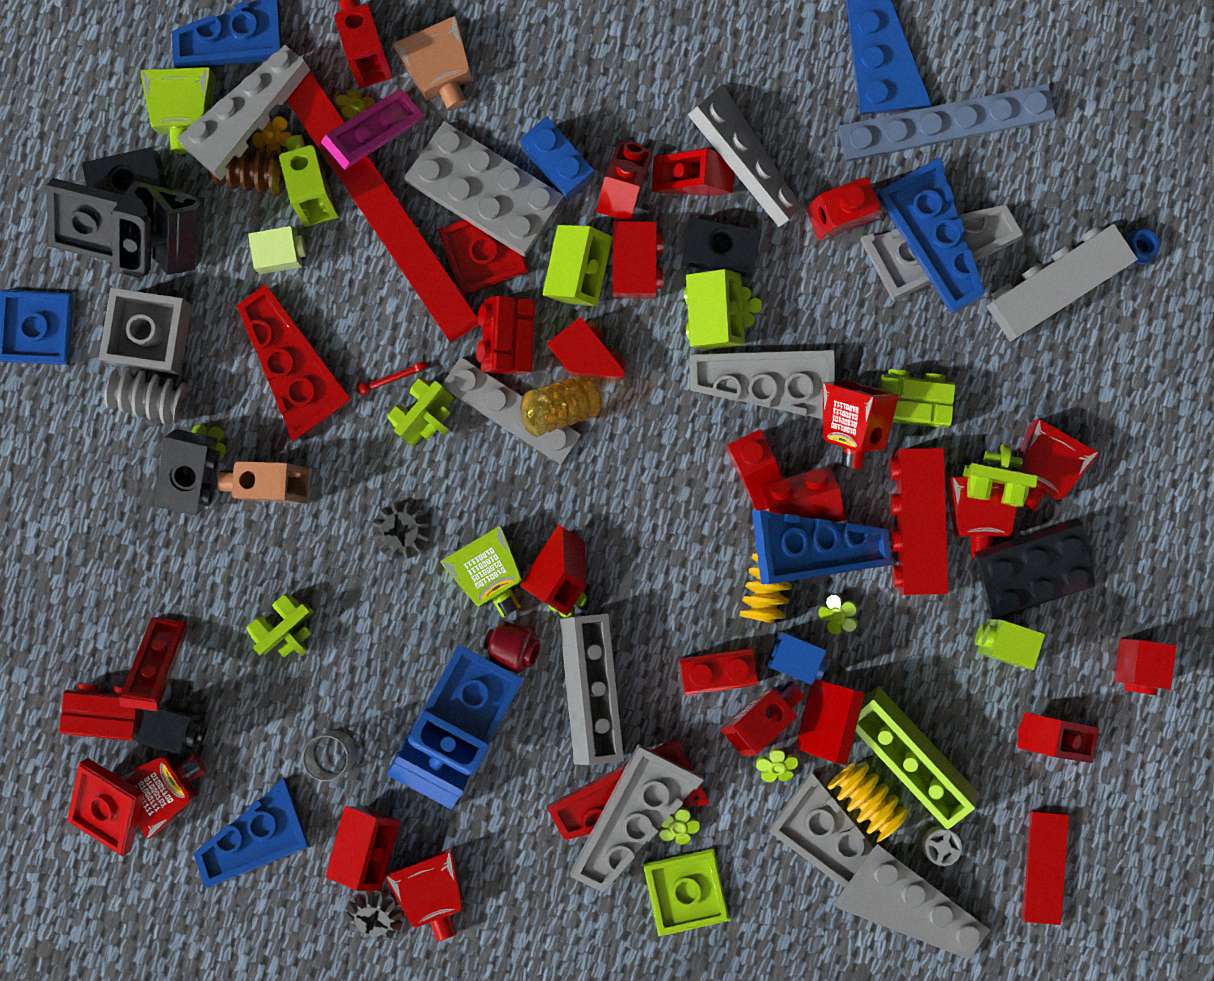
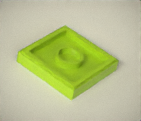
M714 847L643 863L658 936L730 921Z

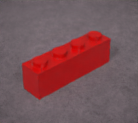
M944 448L899 449L895 451V458H890L889 460L890 479H896V494L890 495L891 515H897V530L891 531V548L893 552H898V566H893L892 568L893 588H899V595L948 594Z

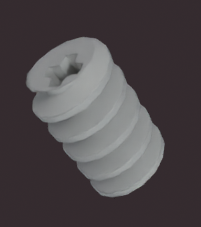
M127 366L121 375H118V370L115 368L111 371L107 381L104 404L110 409L118 407L124 413L132 410L133 414L138 417L146 414L147 418L152 421L160 417L161 422L166 425L171 424L173 421L177 424L181 419L187 401V383L182 382L177 391L173 390V379L168 378L164 386L161 387L159 375L154 374L150 382L147 383L145 371L141 370L136 378L133 379L131 367Z

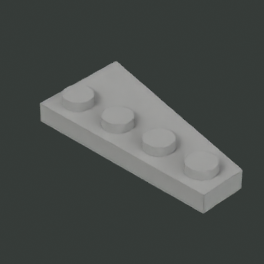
M722 83L687 115L777 226L780 227L795 214L800 205Z

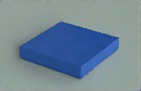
M0 290V362L69 365L74 294Z

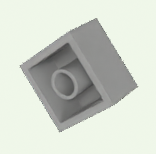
M110 288L99 360L113 366H128L134 369L181 375L192 305L183 298Z

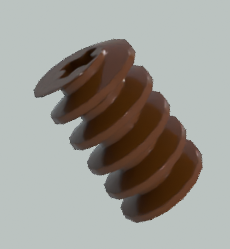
M248 147L240 158L233 156L225 166L228 173L221 181L208 170L209 180L213 179L216 186H224L227 182L231 189H236L241 184L243 190L249 192L255 187L259 194H264L269 189L270 193L276 197L284 189L285 179L281 163L278 160V153L275 149L271 151L269 158L266 159L264 158L263 147H258L254 156H250V149Z

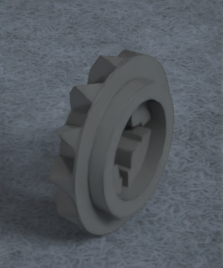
M393 502L381 509L373 521L372 538L378 549L391 558H412L425 548L429 540V521L424 512L411 503ZM397 515L403 525H416V528L405 533V546H403L398 536H386L387 532H391L392 529L396 528Z
M362 891L355 894L348 901L344 921L350 923L351 932H362L363 940L369 935L379 942L383 936L392 939L395 932L401 929L404 914L400 904L392 896L380 891ZM378 910L379 917L375 922H370L368 920L369 917Z

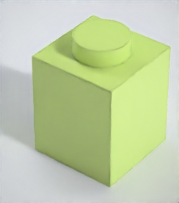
M291 226L248 234L253 266L260 275L302 267L301 257H306L304 238L302 235L297 236L296 231Z

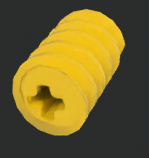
M757 553L752 554L751 559L758 563ZM759 567L749 568L748 573L756 577L757 581L746 582L745 587L754 592V595L743 597L742 601L751 606V609L742 610L739 615L776 624L774 622L775 619L786 618V613L778 609L777 606L789 604V599L780 594V592L792 589V585L788 582L761 584Z
M867 762L851 763L837 774L827 787L829 790L838 786L842 788L837 799L841 801L850 797L852 800L847 810L851 812L860 808L862 811L856 820L858 823L869 819L871 823L866 832L871 834L879 830L881 834L877 842H880L901 826L908 815V809L905 806L896 807L899 801L896 795L886 797L889 787L885 783L876 786L879 776L875 772L866 775L869 770Z

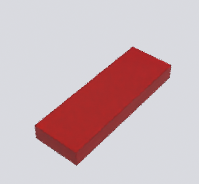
M151 617L120 694V706L158 711L187 634V622Z
M1030 811L1022 914L1024 922L1061 925L1069 822L1068 814Z

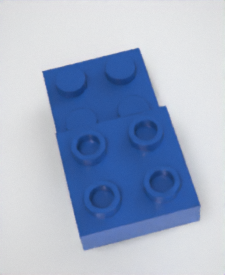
M458 644L423 710L421 709L386 775L452 809L463 793L470 775H474L490 746L489 743L523 679Z

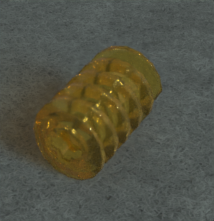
M577 375L570 379L567 378L548 386L530 390L522 397L520 404V415L523 425L532 436L538 437L545 432L550 433L567 425L576 424L578 421H585L589 417L594 418L601 411V394L595 383L583 375Z

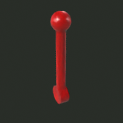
M426 361L417 363L410 368L370 383L360 382L356 390L362 396L367 395L371 389L428 369Z

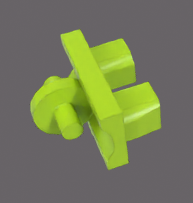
M420 377L410 388L409 393L418 400L411 410L408 411L399 404L387 415V418L395 427L393 431L412 447L422 437L429 440L436 430L444 436L447 435L450 430L442 423L451 414L446 408L454 399L438 382L434 381L431 383Z
M1002 444L998 453L985 452L984 462L995 464V468L971 463L970 466L965 465L963 473L964 477H969L967 497L989 500L992 483L1004 484L1001 503L1016 507L1024 506L1029 489L1036 487L1038 476L1008 470V467L1020 469L1023 459L1011 456V445Z
M285 593L272 605L284 619L274 628L264 615H260L246 627L256 643L252 648L259 656L262 654L266 655L284 638L287 642L278 649V652L284 658L293 650L301 656L308 651L303 641L312 634L306 626L301 628L296 634L293 630L315 611L308 604H301L290 593Z

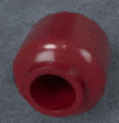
M503 621L495 630L490 629L484 640V649L488 650L489 661L515 673L525 671L527 667L531 668L534 666L541 646L540 640L536 639V633L532 628L511 621Z

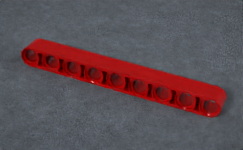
M309 71L286 101L451 344L479 326L478 318L368 156L344 170L321 143L325 134L345 122Z

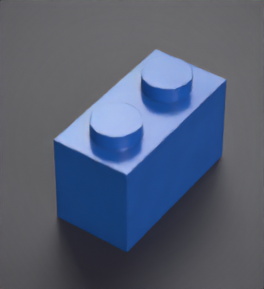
M548 116L520 138L521 149L554 188L564 195L566 202H569L594 181V170Z
M778 632L765 666L812 685L814 679L821 680L826 670L828 659L823 658L826 650L786 633Z

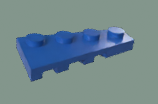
M846 0L859 116L931 107V102L892 1Z
M941 157L879 190L877 193L879 201L951 315L983 298L985 292L972 252L969 250L964 236L965 230L961 218L958 217L950 185L947 184Z
M763 510L752 511L761 584L781 583L892 565L888 529L804 518L790 514H777Z

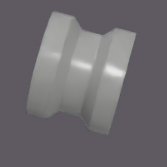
M936 826L927 830L922 837V851L933 863L940 866H948L959 859L962 852L961 840L951 830H947L942 826Z

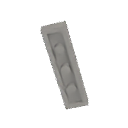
M462 357L458 359L441 385L450 394L560 465L563 464L581 436L575 430L490 375L482 372Z

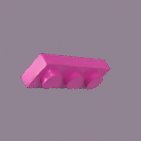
M400 88L325 134L321 143L345 170L416 125L424 115Z

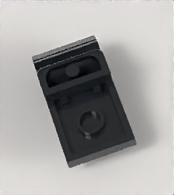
M52 178L46 185L49 247L112 262L113 272L137 278L148 275V272L151 270V255L152 259L156 260L167 275L195 270L201 261L205 198L134 181L124 195Z

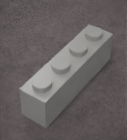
M1115 224L1104 230L1100 225L1094 227L1081 236L1084 243L1073 249L1068 244L1051 255L1055 262L1043 269L1039 263L1021 275L1025 281L1013 288L1009 282L991 294L994 301L986 307L1010 342L1138 260Z
M598 614L559 619L574 765H596L624 761L609 615Z

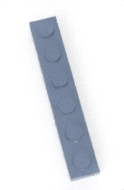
M1043 84L839 125L838 131L845 162L1050 122L1054 121L1056 116L1049 84Z

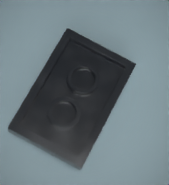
M1078 518L974 552L987 610L992 619H998L1095 587L1084 525Z

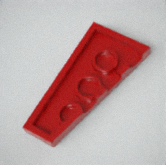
M266 284L236 305L293 443L297 442L352 401Z
M676 738L652 749V751L693 771ZM628 763L547 805V809L564 840L591 833ZM699 785L697 789H693L683 800V804L680 807L686 808L694 805L698 807L710 804L701 785Z

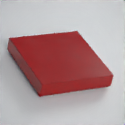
M465 219L437 229L463 297L529 273L522 255Z
M814 679L813 684L810 686L795 749L834 763L847 765L864 692Z
M86 758L79 762L67 821L123 857L131 852L144 792L90 758Z

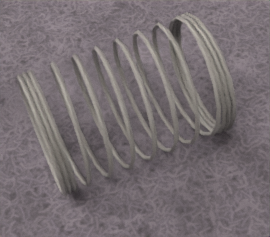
M328 731L313 738L303 751V765L306 772L312 778L319 781H331L339 778L354 765L357 758V748L354 740L348 734L341 731ZM321 737H332L344 746L347 762L341 773H328L317 765L314 758V748Z

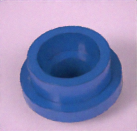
M1135 229L1124 238L1138 259L1133 263L1144 265L1154 260L1157 256L1160 244L1158 237L1152 231ZM1136 242L1143 246V252L1138 249Z

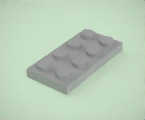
M445 121L404 177L407 184L524 257L564 201V195Z

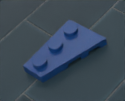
M255 0L250 3L243 1L234 5L235 9L217 17L209 15L173 30L172 48L175 68H203L267 61L272 54L282 48L279 0Z
M286 778L281 779L273 786L272 790L260 800H256L247 808L248 810L234 822L225 826L193 853L205 888H211L311 847Z

